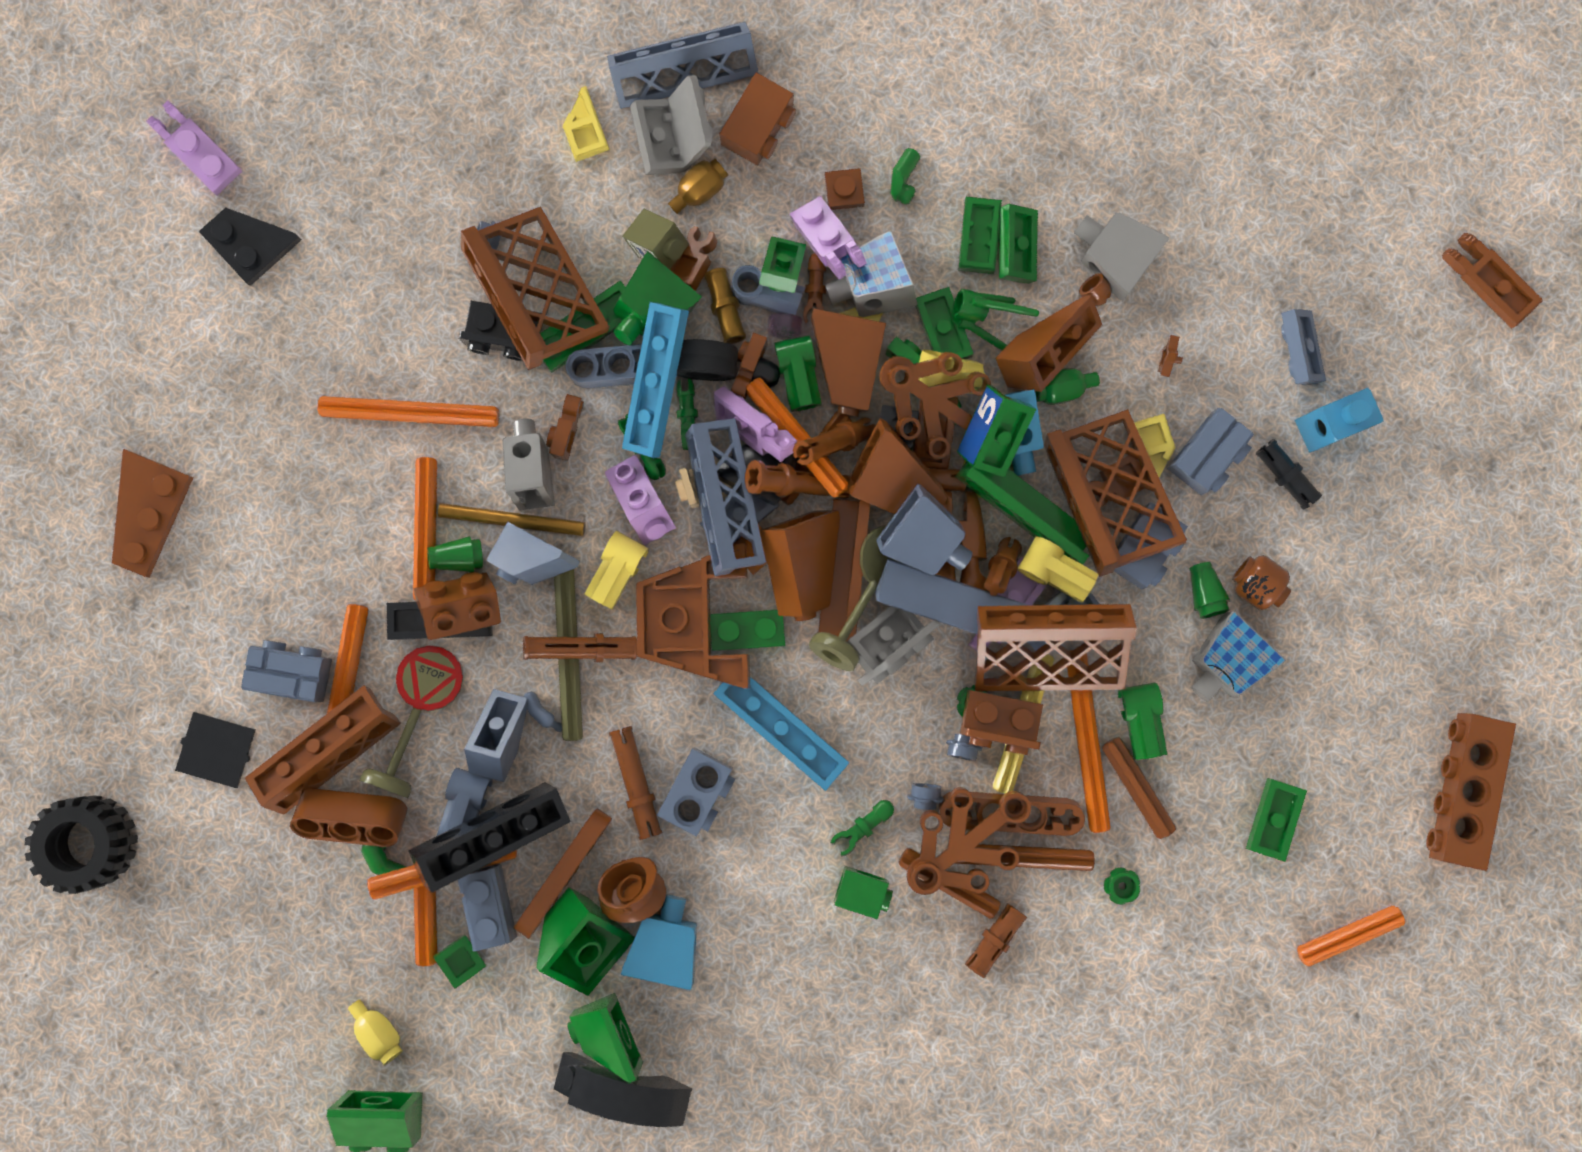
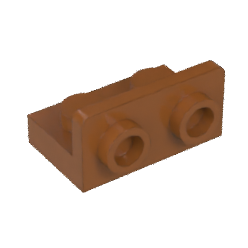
M968 690L960 734L969 736V744L991 748L992 741L1006 743L1005 751L1028 755L1029 748L1040 750L1041 742H1037L1043 704Z

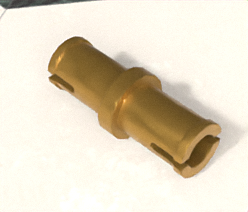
M720 267L706 272L704 278L707 281L713 301L710 307L713 315H717L724 337L723 341L734 344L744 340L746 333L743 330L737 310L740 304L737 297H733L726 268Z

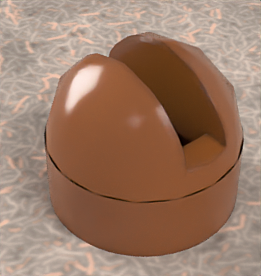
M1101 273L1088 278L1079 289V294L1082 297L1084 295H1092L1095 306L1105 304L1112 293L1109 282Z

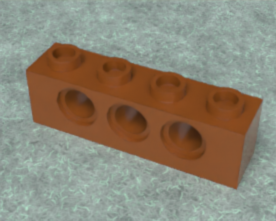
M1458 713L1457 719L1451 722L1448 730L1449 740L1452 741L1450 755L1445 756L1441 765V775L1445 777L1442 792L1436 795L1434 800V812L1437 814L1435 828L1429 831L1426 840L1427 849L1430 850L1429 858L1482 871L1488 870L1516 729L1515 723L1470 713ZM1477 745L1480 756L1474 763L1470 753L1473 746ZM1469 781L1473 791L1471 796L1466 799L1463 794V788ZM1463 818L1465 830L1461 835H1458L1456 824L1459 819Z

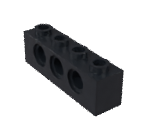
M544 782L408 850L423 885L433 893L570 823L571 820L557 788Z

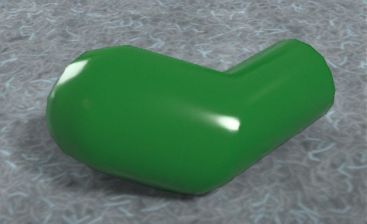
M907 148L892 170L890 194L895 202L899 200L904 205L910 204L916 192L913 186L907 184L909 176L920 161V154L915 149Z
M362 845L361 853L370 871L376 875L407 867L388 859L384 852L386 847Z

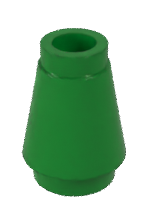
M468 536L436 545L435 547H427L429 569L474 572V569L483 568L480 539L471 540V537Z
M1204 562L1190 567L1194 611L1199 612L1200 618H1210L1230 611L1228 602L1231 600L1211 562Z

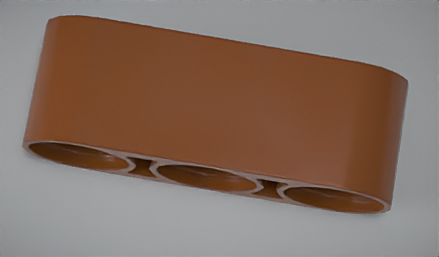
M307 789L301 794L290 822V828L296 835L307 839L390 847L398 842L408 808L403 801L390 796L325 789Z

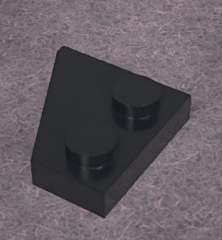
M226 207L199 231L249 286L256 282L301 241V238L294 232Z

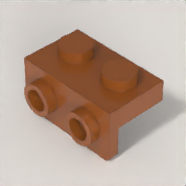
M470 572L457 579L444 582L431 581L422 587L414 588L416 603L423 617L428 640L501 623L497 592L487 572Z

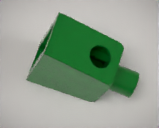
M647 251L613 309L614 313L622 319L620 324L614 329V334L624 344L631 345L639 335H644L650 302L688 310L690 314L702 296Z

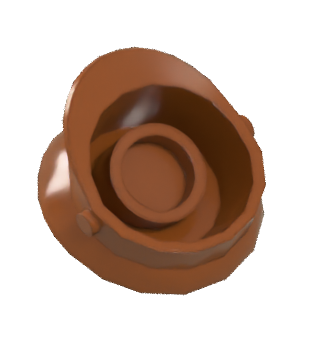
M634 857L612 865L601 876L597 888L602 912L609 919L619 923L639 922L653 916L662 907L666 898L664 880L657 873L655 863L646 857Z

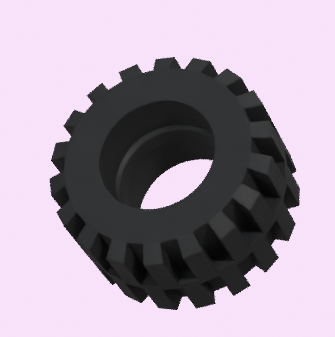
M96 795L57 801L50 804L51 808L42 809L37 814L40 820L32 821L28 828L33 832L32 836L25 837L24 845L30 846V852L24 854L26 861L32 860L34 866L29 869L32 875H41L42 878L39 883L45 887L54 885L53 891L58 893L68 891L69 894H77L113 883L119 879L118 874L125 873L130 867L125 861L134 859L136 854L135 850H130V845L138 843V835L130 836L129 829L136 826L133 819L125 821L123 818L128 814V811L124 807L114 808L117 803L112 799L102 800V796ZM77 823L85 826L92 834L94 840V852L86 865L76 861L68 847L69 834Z

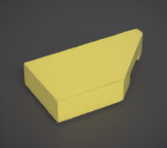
M586 86L581 87L576 103L563 124V129L576 162L610 150Z
M1165 414L1135 422V426L1159 478L1176 448Z

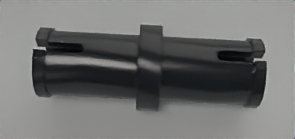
M1275 439L1269 441L1268 446L1264 445L1256 452V455L1261 458L1277 477L1275 482L1279 486L1284 485L1303 510L1310 507V502L1314 504L1321 498L1322 494L1317 491L1301 472L1303 467L1300 463H1294Z

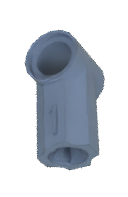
M745 265L735 271L732 277L731 290L733 297H737L741 305H754L795 319L805 287L797 285L795 293L787 291L776 292L769 287L759 285L761 271L755 266ZM744 279H751L757 284L758 288L754 292L745 293L740 290L738 283Z
M457 767L454 769L447 785L445 799L448 801L437 836L479 815L480 810L482 811L486 805L487 800L484 799L487 787L492 786L493 779L472 774Z

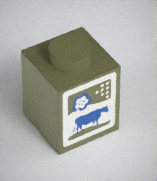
M645 208L622 236L637 257L642 259L648 251L669 270L689 245L674 222Z

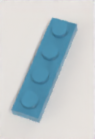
M654 302L649 304L622 449L651 458L660 457L689 314L688 310Z
M750 677V689L740 688L723 682L713 693L823 790L826 791L849 764L842 755L753 678Z

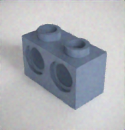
M695 747L692 748L657 816L696 837L701 828L708 832L718 811L712 809L718 796L726 798L735 781V778L730 776L733 767ZM710 766L716 770L718 780L715 785L706 787L698 781L697 774L701 767ZM690 799L698 803L700 807L699 817L692 820L683 817L680 812V805L684 800Z

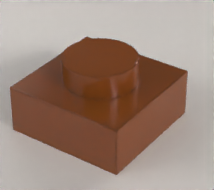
M861 168L825 172L827 201L831 210L864 207Z

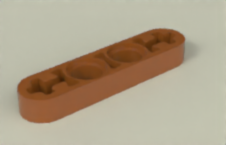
M951 792L946 793L943 796L944 801L938 805L943 823L948 827L951 825V813L946 808H952L949 801ZM970 792L973 802L977 803L975 807L977 820H972L971 811H968L966 829L971 830L985 819L982 815L983 809L992 803L999 804L1004 794ZM959 793L954 801L964 805L968 800V796L964 793ZM1025 795L1030 801L1031 806H1035L1040 810L1039 818L1033 823H1012L1008 821L996 831L1070 836L1078 833L1083 828L1085 815L1080 805L1073 799ZM1012 799L1007 804V809L1011 812L1018 810L1020 807V801L1017 799ZM1050 807L1052 815L1063 816L1065 810L1070 809L1076 818H1070L1069 824L1063 825L1061 818L1049 816L1051 824L1046 825L1048 820L1046 808Z
M598 808L595 809L513 929L526 938H531L545 915L557 901L560 892L568 885L579 869L585 856H588L612 821L610 816Z

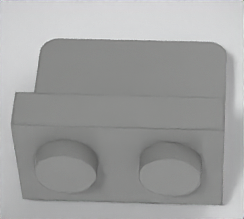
M695 75L687 76L668 99L634 100L630 105L646 175L685 172L711 146L713 129L707 121L705 113L704 91L699 87L698 79Z

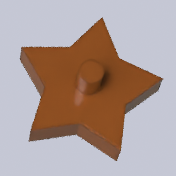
M1170 335L1166 346L1163 348L1158 368L1161 376L1170 377L1173 364H1181L1183 361V357L1178 356L1177 348L1180 338L1178 336Z

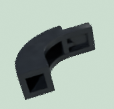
M563 1052L554 1085V1090L569 1097L568 1104L606 1119L648 1127L683 1126L692 1088L663 1075L638 1076L635 1081L628 1083L609 1069L573 1052Z

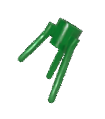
M961 289L955 298L952 315L960 319V328L972 331L1003 351L1007 344L975 323L977 321L983 322L986 319L989 308L1037 317L1039 311L1014 305L1016 300L1013 297Z

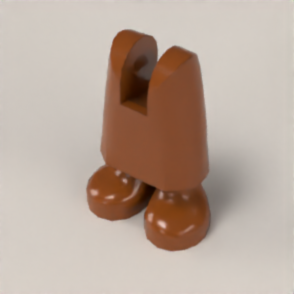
M945 491L948 497L947 510L952 514V492ZM965 492L962 507L964 512L963 520L958 521L961 523L966 535L960 544L972 551V558L968 565L961 570L959 582L990 592L984 587L986 577L981 574L979 568V561L987 560L982 510L977 493ZM945 562L937 575L956 581L955 567Z

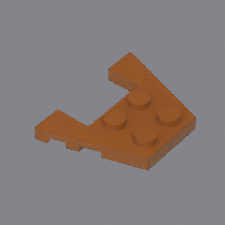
M745 543L733 546L736 559L747 558V545ZM708 555L689 565L679 566L636 583L637 657L740 688L750 689V655H711L710 580L748 578L747 567L734 569L727 575L714 576L711 557Z

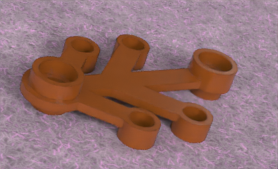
M944 352L938 358L914 364L905 357H892L883 364L880 370V382L886 391L894 394L898 417L896 432L907 440L917 438L921 432L920 422L912 417L911 393L921 401L927 437L925 442L926 453L936 459L946 457L950 451V444L946 438L942 437L939 413L967 430L972 419L970 414L947 398L967 393L982 396L987 384L991 385L990 378L984 373L972 372L967 378L929 387L918 379L940 372L948 376L957 375L963 365L959 355L952 352ZM952 357L954 359V366L952 369L946 370L945 362L948 358ZM903 369L905 377L901 382L897 383L895 381V374ZM981 377L983 384L980 389L975 390L974 381ZM912 421V431L905 434L903 430L904 425ZM941 441V450L934 453L932 449L934 443Z
M957 787L949 795V801L953 809L948 848L937 857H935L937 833L943 828V819L934 810L925 811L920 817V826L923 830L920 857L910 863L906 873L909 886L918 894H933L941 886L967 888L977 894L985 892L989 887L990 880L982 869L974 868L968 873L946 870L957 861L998 865L1004 870H1012L1019 863L1018 853L1009 845L1001 846L998 849L976 846L1006 822L1021 823L1025 821L1031 813V803L1028 798L1019 791L1005 793L999 801V808L965 834L968 809L973 804V797L966 788ZM964 793L968 796L967 802L961 806L956 805L954 801L956 795ZM1012 799H1017L1020 801L1019 809L1014 812L1007 809L1008 802ZM930 816L938 819L937 826L932 829L925 826V820ZM1005 852L1013 853V860L1008 864L1001 862V856ZM923 869H929L932 872L930 879L926 881L918 878L919 872ZM976 875H981L984 877L983 884L978 887L972 886L971 879Z

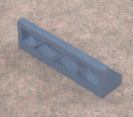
M746 22L608 55L607 60L620 109L630 107L634 100L670 97L687 76L694 75L690 70L697 60L706 59L715 64L709 76L697 77L699 87L702 89L751 77L756 72L759 74L751 33ZM746 49L749 66L734 70L725 64L731 52ZM721 55V57L719 58V60H718L717 58H715L714 56ZM687 63L684 68H682L681 66H679V65H681V64ZM670 67L680 73L674 85L665 87L656 82L655 79L661 69ZM720 69H723L724 71H726V72H723V73H719ZM652 72L649 77L645 75V73ZM636 76L646 82L640 93L624 97L621 79ZM651 86L656 88L654 90L648 91Z
M736 419L692 424L686 432L685 438L714 576L727 575L738 568L764 564L766 560L752 494L747 491L745 486L746 466ZM727 429L730 446L725 453L711 444L709 432ZM731 450H732L733 459H731V458L728 456L729 453L731 452ZM714 456L720 459L717 465L715 464ZM723 462L737 473L738 481L732 489L719 481L717 471ZM738 487H740L741 496L736 493ZM722 492L727 495L724 501L722 497ZM731 498L744 507L745 517L740 525L726 516L725 507ZM746 523L748 525L749 532L744 529ZM729 528L735 531L732 537ZM738 535L751 542L754 557L735 558L733 542Z

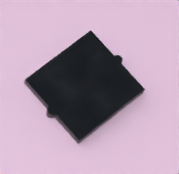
M193 712L186 737L180 740L183 746L175 771L238 788L245 763L251 759L248 753L256 729Z

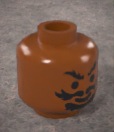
M1265 555L1258 556L1255 559L1251 556L1248 557L1232 578L1236 582L1235 593L1258 610H1266L1272 605L1280 607L1291 593V589L1287 587L1290 580L1289 572Z

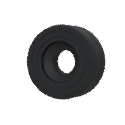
M685 339L682 344L676 376L706 381L735 379L737 374L738 348L720 341Z

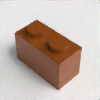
M756 72L719 133L721 146L757 166L763 157L769 159L778 144V139L775 136L781 126L787 129L795 116L796 109L793 108L794 93Z

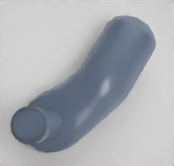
M527 692L523 695V697L528 698L527 710L529 714L542 727H552L557 732L562 731V724L556 722L554 715L543 708L534 692Z

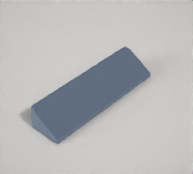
M891 559L887 560L875 591L876 600L880 603L932 620L935 619L938 622L978 634V606L1027 605L1000 595L996 597L991 596L988 591L937 574L930 575Z

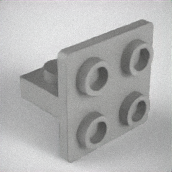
M889 606L846 641L857 651L859 655L858 663L866 671L858 679L859 683L863 686L873 679L878 684L888 675H892L908 662V658L914 653H918L934 640L930 633L939 626V623L934 619L926 626H923L914 613Z

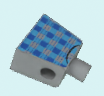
M891 231L859 247L866 260V264L862 267H857L848 254L840 258L839 260L842 261L847 275L843 279L825 285L832 306L852 299L857 313L861 317L917 305L913 282Z
M1235 611L1226 612L1221 616L1192 660L1204 674L1195 682L1191 689L1206 702H1209L1220 689L1230 697H1238L1281 666L1286 659Z

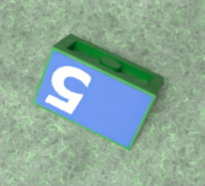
M987 384L957 453L972 467L1005 478L1036 409L1030 404L1005 396L995 387Z

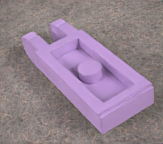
M167 100L162 106L181 126L171 135L159 119L151 116L146 122L165 140L163 143L217 196L242 170L190 118L187 119Z
M821 196L790 213L794 225L824 266H828L838 279L847 275L842 261L839 260L848 254L852 262L859 268L866 264L865 257L853 237Z

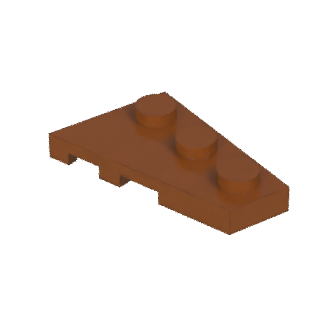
M123 449L112 564L150 578L194 477Z

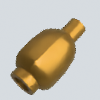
M716 158L711 162L700 161L682 177L678 185L679 194L668 202L669 206L678 214L688 205H702L722 189L724 179L729 174Z

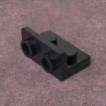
M471 300L465 332L460 331L458 338L464 345H468L467 350L481 355H489L490 349L504 352L503 357L507 359L523 361L492 304ZM533 321L537 328L538 322Z

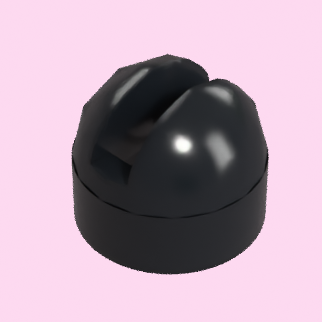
M761 357L751 382L756 378H761L769 388H773L779 382L780 369L772 361Z

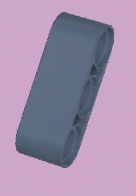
M642 344L574 351L566 360L565 368L567 374L577 386L587 389L634 384ZM622 358L630 361V367L625 373L615 374L612 372V365L616 360ZM583 362L593 364V371L589 376H576L578 365Z

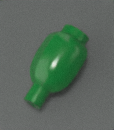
M1073 368L1062 369L1042 392L1035 391L1036 401H1043L1048 405H1056L1078 399L1087 388L1099 386V375L1097 372L1083 374L1081 371Z

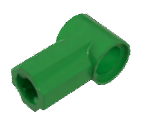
M811 336L774 342L780 374L784 375L791 412L821 406L822 403L814 370L816 359Z
M1154 682L1126 687L1125 690H1118V698H1122L1124 707L1121 715L1123 720L1127 721L1134 759H1150L1167 755L1160 716L1163 714V699L1158 684Z

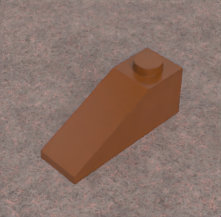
M1084 295L1020 333L1003 349L995 359L1008 388L1034 389L1035 391L1042 392L1102 326V322L1092 295Z

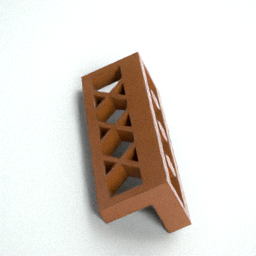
M833 499L832 510H839L840 515L830 606L821 609L818 632H827L838 636L860 600L863 578L860 567V549L868 533L871 505L862 500L858 502ZM857 623L846 641L856 634Z
M363 685L247 775L245 780L261 807L285 815L298 804L301 794L305 790L321 787L398 727L401 722L395 714L383 709L372 690Z

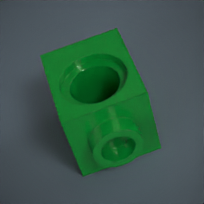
M845 866L834 898V906L878 920L880 911L887 912L893 890L887 889L889 885L887 879Z

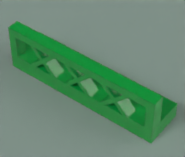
M966 461L955 476L1034 538L1038 536L1053 542L1065 551L1064 555L1082 565L1089 557L1083 551L1086 545L1075 519L1010 469H1008L1004 478L974 468Z

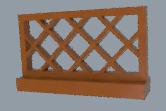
M541 206L481 230H477L475 225L461 230V250L528 371L542 365V360L609 331L608 323ZM538 221L543 230L541 239L538 240L520 234L522 227ZM499 235L512 241L508 252L505 253L493 249L488 239ZM517 242L537 248L532 262L512 255ZM542 250L558 256L560 264L557 270L537 264ZM509 263L529 270L525 283L508 278L506 270ZM534 272L554 278L550 292L529 286ZM559 280L575 286L577 290L575 300L554 294ZM526 294L546 300L542 314L525 308L523 301ZM551 302L571 308L567 323L546 316ZM579 311L591 315L596 325L587 329L572 325L575 312ZM533 321L538 322L537 328ZM543 324L563 330L561 340L546 346L540 335Z
M1128 409L1065 432L1059 429L1047 433L1044 443L1046 453L1099 577L1113 573L1115 568L1186 543L1187 539ZM1122 422L1128 433V438L1124 445L1104 437L1108 427ZM1102 430L1100 435L1094 433L1096 431ZM1083 436L1095 441L1096 444L1090 457L1076 452L1071 440ZM1130 441L1132 442L1134 449L1128 447ZM1100 444L1121 452L1114 467L1094 459ZM1125 454L1140 460L1143 469L1139 477L1118 469ZM1080 462L1086 464L1084 471ZM1090 466L1111 474L1104 490L1089 484L1086 475ZM1145 473L1149 482L1143 479ZM1115 476L1135 484L1129 500L1108 492ZM1139 486L1155 493L1158 501L1154 510L1132 502ZM1094 494L1101 497L1098 503ZM1104 499L1125 507L1119 523L1103 516L1100 508ZM1159 507H1161L1163 514L1157 512ZM1129 509L1150 517L1144 533L1122 525ZM1155 519L1169 525L1174 537L1160 541L1147 534ZM1108 527L1115 530L1113 536L1111 535ZM1119 532L1140 540L1136 551L1120 556L1115 544ZM1144 542L1150 544V546L1142 548Z
M1131 604L978 606L975 691L1125 690L1131 642L1135 640L1137 630ZM1104 640H1121V643L1109 652L1100 645ZM1028 641L1046 642L1035 652H1031L1024 646ZM1065 641L1084 642L1072 652L1061 645ZM986 642L1008 643L996 653L986 646ZM1093 649L1101 657L1087 666L1079 658ZM1017 650L1025 659L1012 667L1003 659ZM1055 650L1063 658L1050 667L1041 659ZM1109 663L1117 669L1116 677H1100L1096 674ZM1071 664L1081 671L1074 677H1062L1058 674ZM995 665L1006 672L999 678H984V673ZM1032 665L1037 666L1043 671L1036 678H1026L1021 674Z

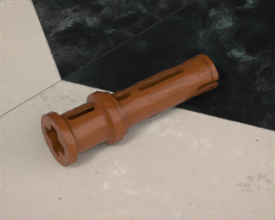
M753 460L746 469L745 486L751 494H760L762 491L774 492L779 497H786L791 493L831 496L811 471H798L786 463L771 466L765 465L760 460ZM843 475L846 480L850 477L849 475ZM849 488L840 496H838V498H849Z

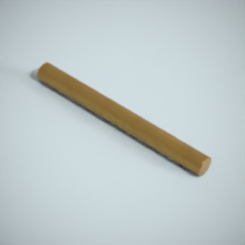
M440 503L438 508L439 518L505 526L509 522L522 529L584 536L585 522L444 503Z

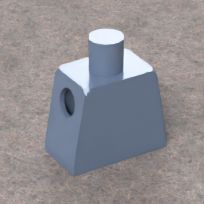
M920 484L915 486L876 539L880 553L930 575L937 574L945 562L958 570H962L972 558V551L960 544L966 535L961 523Z

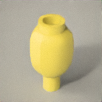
M360 999L348 1007L349 1012L356 1020L354 1034L361 1047L371 1059L380 1060L383 1065H386L402 1053L403 1050L399 1046V1033L382 1013L374 1010L368 1011Z

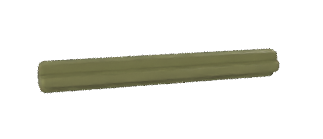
M574 569L554 576L557 637H578ZM558 659L562 738L565 741H578L583 738L579 659Z

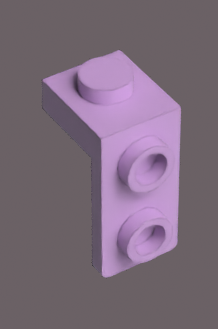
M632 456L605 471V475L630 524L644 545L663 537L666 533L676 528L637 456Z

